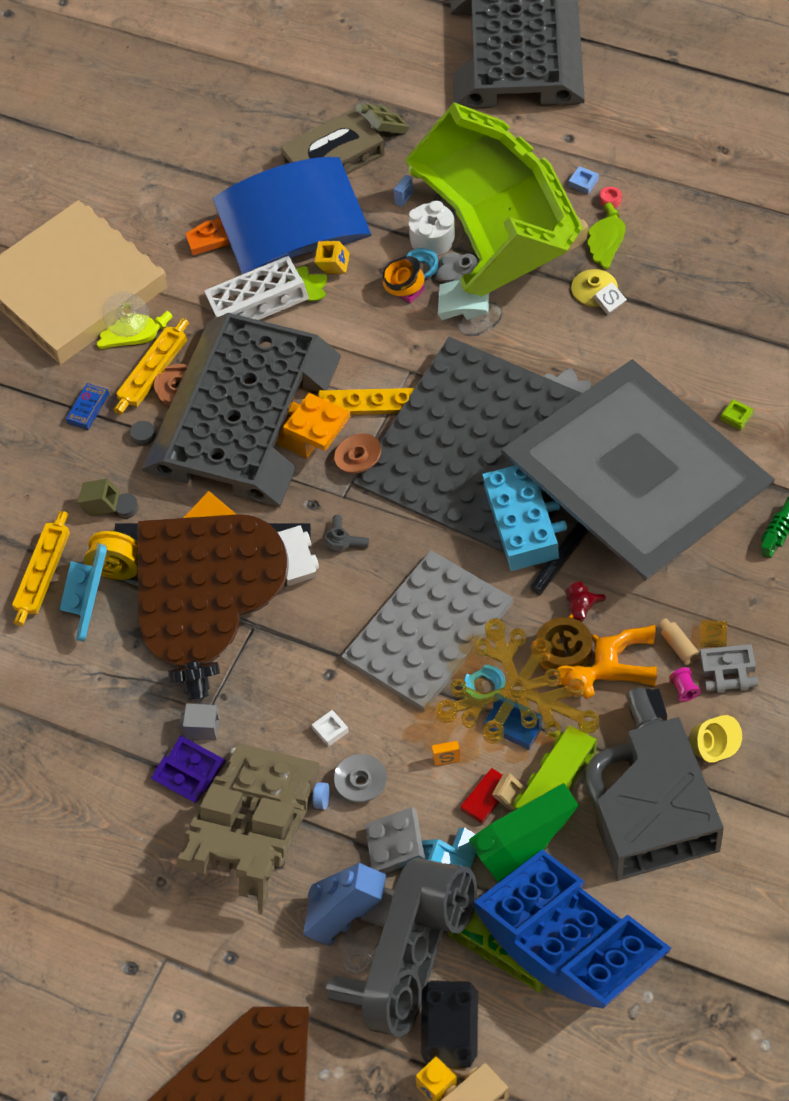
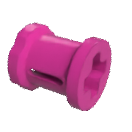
M679 668L669 676L670 682L675 684L677 688V697L681 702L690 701L700 694L699 687L694 685L691 678L692 672L690 668Z

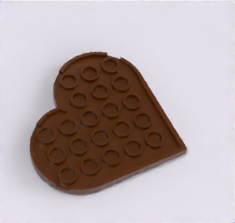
M244 514L138 521V621L141 636L147 647L158 658L177 667H184V663L191 661H200V664L209 663L220 657V654L229 644L231 645L237 634L240 615L258 611L268 605L269 601L281 591L286 582L289 558L286 546L280 535L262 519Z

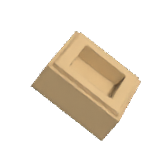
M504 773L492 796L508 810L514 811L515 807L513 805L517 796L520 793L524 794L527 788L510 773Z

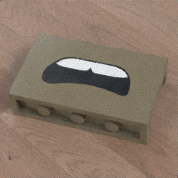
M356 108L280 146L284 163L320 157H340L347 175L385 155L384 140L365 118L356 111Z

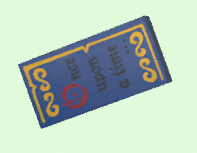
M87 383L66 418L67 424L89 430L109 396L108 389Z

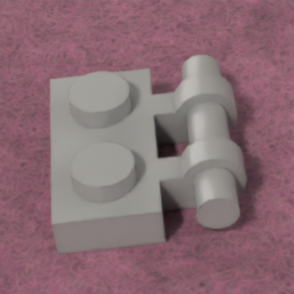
M752 644L700 649L703 677L714 676L715 681H705L706 692L716 691V693H725V690L730 689L746 691L748 688L758 687V677H747V672H755L756 669ZM737 674L738 678L724 680L723 675Z

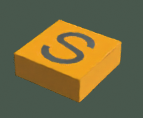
M458 741L432 746L434 766L460 762Z

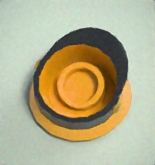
M413 256L395 259L383 271V286L391 295H411L421 289L424 284V274L420 269V262Z

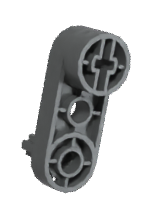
M419 858L410 860L403 868L398 879L367 982L334 975L333 980H329L326 989L329 991L327 998L332 1001L362 1007L363 1019L370 1031L398 1037L407 1034L418 1016L421 1007V991L429 980L443 931L459 933L471 921L475 911L473 903L477 900V882L473 871L465 866Z

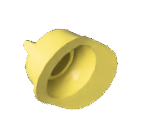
M722 715L697 724L690 732L689 742L696 756L703 758L708 763L717 762L734 755L738 751L742 742V730L735 718L729 715Z

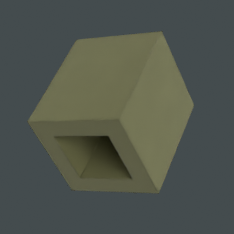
M107 478L84 482L78 504L90 516L112 513L116 510L120 491Z

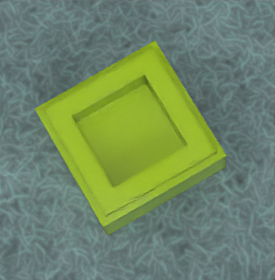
M732 399L721 414L720 420L742 430L752 417L754 409Z

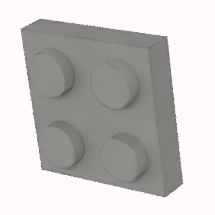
M413 807L365 824L372 869L385 874L406 866L410 860L415 858L425 859L417 810Z

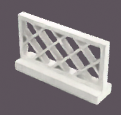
M289 255L204 290L216 318L226 313H232L260 320L309 299L304 282L295 269ZM288 265L285 272L277 271L279 268ZM259 276H266L264 281L256 280ZM273 277L281 278L278 283L270 282ZM245 284L242 290L235 289L236 286ZM252 286L259 287L257 292H251L249 290ZM224 293L221 299L212 297L216 294ZM230 295L238 296L235 301L228 300Z

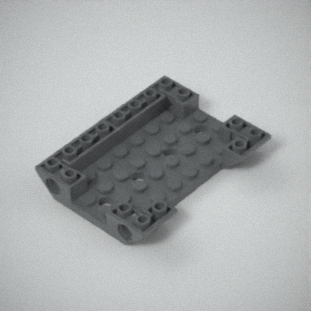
M451 0V15L472 14L474 53L473 58L453 73V103L455 102L468 108L497 106V94L540 92L541 105L585 103L578 0ZM518 10L520 12L512 13L511 11ZM520 41L521 43L513 44L512 42ZM520 72L522 75L516 76L514 73Z
M226 313L208 321L143 465L142 471L184 483L189 482L192 474L233 485L234 496L280 508L296 466L274 449L275 443L302 378L304 389L316 392L328 390L341 355L316 334L232 313ZM263 342L271 343L269 347L260 346ZM248 378H253L256 380L252 384L244 383V380H247ZM233 415L240 417L239 420L234 422L228 420ZM216 453L224 455V457L219 460L211 458L212 455Z

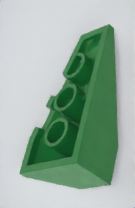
M562 783L491 823L468 840L483 864L499 883L542 849L545 851L548 847L547 844L562 829L579 807V804L566 784Z

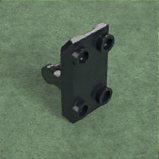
M431 980L427 982L421 991V1055L426 1065L437 1057L447 1067H471L478 1054V991L469 981Z

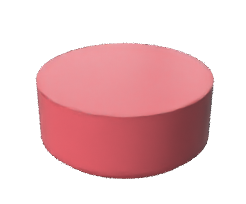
M605 187L600 191L599 203L602 207L607 203H612L614 208L621 204L622 193L618 188Z

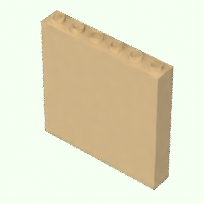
M78 200L0 254V310L61 365L99 338L101 332L114 325L118 319H125L167 288L165 279L167 276L165 271L160 266H155L146 254H141L131 241L127 242L117 229L113 230L103 217L99 218L89 205L85 206Z

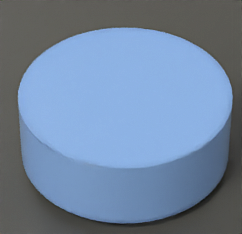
M318 782L313 790V806L315 809H326L330 798V787L328 783Z

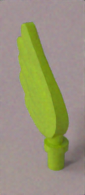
M612 203L604 205L607 218L596 222L588 231L590 238L587 241V246L590 248L593 262L601 264L604 270L610 268L614 255L624 240L626 231L625 223L619 218L620 214L618 210L614 209Z

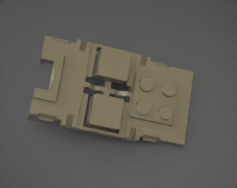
M238 743L229 760V766L225 767L220 777L216 776L214 778V784H211L189 825V830L185 833V844L178 856V868L205 875L206 866L211 861L212 869L216 870L217 865L225 867V872L230 873L231 869H235L236 878H239V896L258 901V913L262 915L268 901V882L274 867H280L284 864L288 849L307 812L308 798L312 791L311 787L319 773V762ZM242 806L250 808L246 815L239 814ZM231 827L236 829V832H231Z

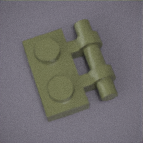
M364 102L356 106V111L364 115L371 123L370 126L378 132L387 131L392 134H405L409 129V126L397 113H391L390 109L384 105L376 104L374 106L371 103Z

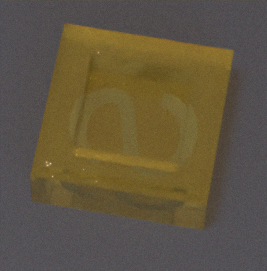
M701 620L700 647H726L727 621Z

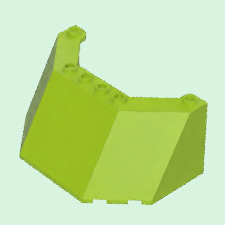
M454 102L406 157L405 162L409 168V173L414 178L424 180L456 209V214L460 218L464 231L468 235L471 246L479 259V263L470 274H464L460 278L461 287L468 294L484 296L565 254L583 229V226L549 161L544 157L540 160L533 154L532 150L534 148L521 136L516 138L508 131L510 126L503 120Z

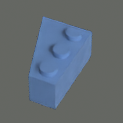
M358 863L312 884L308 892L309 902L303 935L331 946L335 942L333 937L340 931H348L350 929L349 923L356 917L362 918L382 901L386 874Z

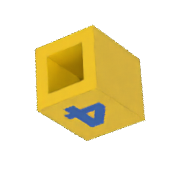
M318 241L315 263L325 274H346L350 253L340 241Z
M437 1057L415 1075L417 1088L430 1101H441L444 1098L443 1095L453 1085L457 1086L456 1075Z

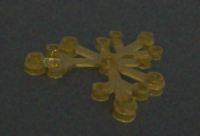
M497 618L490 619L485 624V636L487 639H478L475 643V651L479 656H487L503 664L508 678L505 687L482 694L466 687L464 680L455 679L451 683V693L456 697H464L466 699L456 702L446 699L440 701L436 706L437 718L443 723L453 722L457 718V712L466 710L462 714V724L466 728H473L477 725L478 717L486 704L505 699L495 718L483 726V738L490 744H497L503 740V724L516 702L521 713L522 725L526 728H533L537 724V715L530 709L528 700L537 704L545 724V735L548 738L555 739L561 733V726L559 722L554 720L551 710L577 721L580 731L586 734L594 733L599 727V716L596 712L592 710L580 711L557 701L571 696H581L584 693V683L582 680L573 679L566 687L542 694L534 691L546 686L555 687L561 681L560 672L553 668L547 670L545 676L530 680L539 662L546 661L551 657L552 648L548 640L538 638L532 642L531 656L518 676L512 659L518 648L526 641L525 631L520 628L513 629L510 633V642L507 645L504 639L505 624ZM493 626L499 627L498 629H491ZM520 635L522 638L515 639L514 636ZM489 640L495 643L496 648L491 646ZM485 645L487 648L482 650L479 649V646ZM538 646H544L545 648H544V649H538L537 647H538ZM554 675L557 678L555 680H550L548 677ZM576 685L581 687L579 690L572 689ZM456 686L463 687L461 690H455L454 688ZM517 686H518V687H522L520 690H514V689H513L514 687H517ZM444 707L451 708L449 711L442 710ZM467 717L474 718L473 721H466L465 719ZM526 717H532L533 720H532V721H526L525 718H526ZM590 717L593 718V720L585 721L584 718ZM550 727L557 728V731L550 732L548 729ZM490 728H497V729H498V730L495 731V732L489 731Z

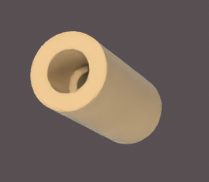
M665 618L659 623L663 629L661 635L685 665L692 664L699 658L700 652L675 622L670 623Z

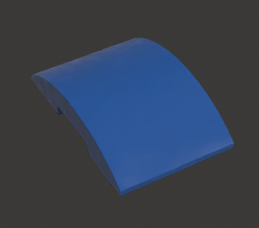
M340 157L312 158L281 165L244 179L213 197V202L242 275L288 255L290 258L317 250L318 241H340L342 245L371 236Z
M542 849L475 900L473 907L495 940L529 974L555 992L571 1000L604 1009L669 953L671 947L628 914L621 919L582 889L584 880Z

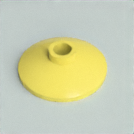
M590 269L579 273L574 278L571 291L579 303L590 307H599L600 305L593 296L611 282L617 288L618 285L615 278L608 272Z

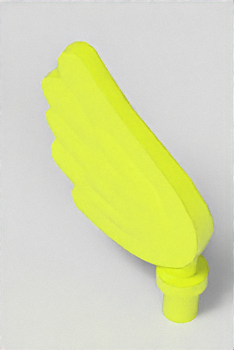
M166 311L154 320L141 314H131L127 319H118L114 325L101 332V339L97 342V346L103 350L116 346L136 345L152 341L157 336L158 330H163L166 327V323L173 316L169 311Z

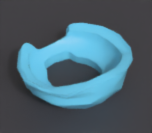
M417 248L407 254V256H413L419 262L429 265L430 269L424 274V279L430 278L436 272L438 257L432 250Z
M484 665L477 672L471 675L466 674L464 688L466 694L473 700L489 702L493 700L496 693L501 695L506 679L499 668L492 665ZM485 677L494 683L495 689L491 694L481 695L476 692L474 681Z

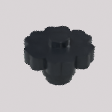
M191 661L184 663L185 666L182 668L168 671L170 683L183 682L184 693L188 695L189 700L209 696L208 690L210 686L208 677L220 674L218 662L200 664V661Z

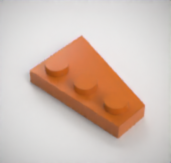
M220 217L213 221L207 220L185 233L192 256L230 245Z

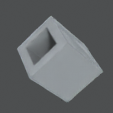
M186 703L185 713H181L179 722L180 729L184 730L185 737L187 739L217 740L220 722L217 705Z

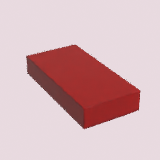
M491 768L461 805V811L483 824L500 803L492 794L503 774Z

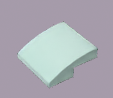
M460 280L440 284L438 315L441 320L461 314L465 316L466 320L488 314L489 293L484 296L468 294L462 289Z

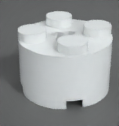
M433 201L410 211L409 236L413 249L425 248L432 250L436 255H441L452 247V243L455 240L454 216L447 207L443 206L442 202Z

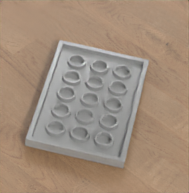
M431 550L341 656L342 662L425 712L511 607L513 598Z

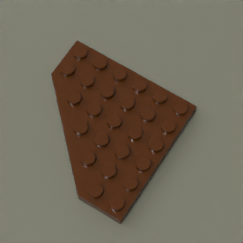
M252 1007L148 1101H305L309 1007Z

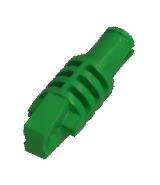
M787 497L780 512L773 515L772 520L761 538V542H763L761 545L762 556L772 558L778 547H782L788 537L789 497Z

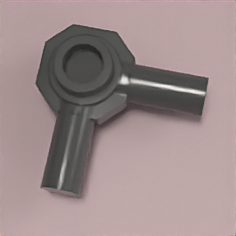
M334 515L332 517V529L326 532L325 544L332 551L339 552L349 546L368 548L369 538L350 536L342 528V517Z

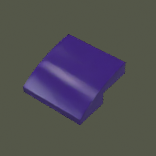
M180 735L169 756L162 758L151 779L196 803L219 774L226 760Z

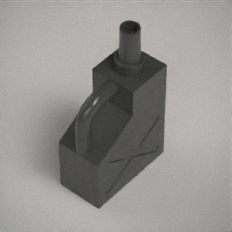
M636 688L626 694V699L636 723L635 728L628 731V742L597 753L588 763L585 773L587 787L597 811V828L617 881L718 853L721 850L724 830L680 718L676 717L663 721V719L656 717L644 688ZM628 759L631 767L606 791L602 782V771L610 764Z

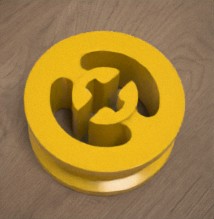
M100 531L90 536L88 541L89 550L84 556V563L86 565L93 566L97 545L100 543L105 544L107 547L101 572L102 577L126 580L133 578L137 574L138 542L135 539L114 531Z

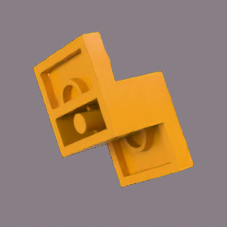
M308 393L301 404L292 402L275 444L306 459L315 447L326 451L350 419V411Z

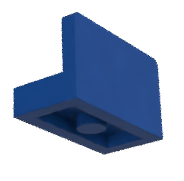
M496 693L493 697V708L485 719L483 728L530 750L542 730V715Z

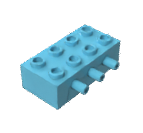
M516 465L484 473L485 492L510 571L559 559L558 543L554 533L567 530V526L564 520L551 524L548 512L559 510L560 505L555 500L544 503L541 494L544 490Z

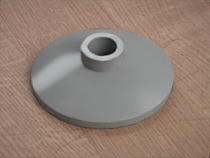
M355 754L345 758L337 766L334 773L336 790L343 798L351 802L363 803L375 799L382 793L387 782V774L383 764L377 758L367 754ZM359 780H364L366 782L361 785L356 784Z

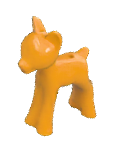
M655 624L642 628L626 629L613 636L598 637L593 634L592 640L595 643L594 665L591 667L559 666L555 670V674L560 678L554 682V686L564 685L568 692L576 696H583L585 699L595 695L593 683L595 680L600 679L605 681H630L655 687L657 666L646 667L618 664V655L627 646L632 644L654 645Z

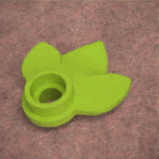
M305 265L296 269L304 282L309 296L307 301L323 299L326 296L323 288L327 282V275L309 274V270Z

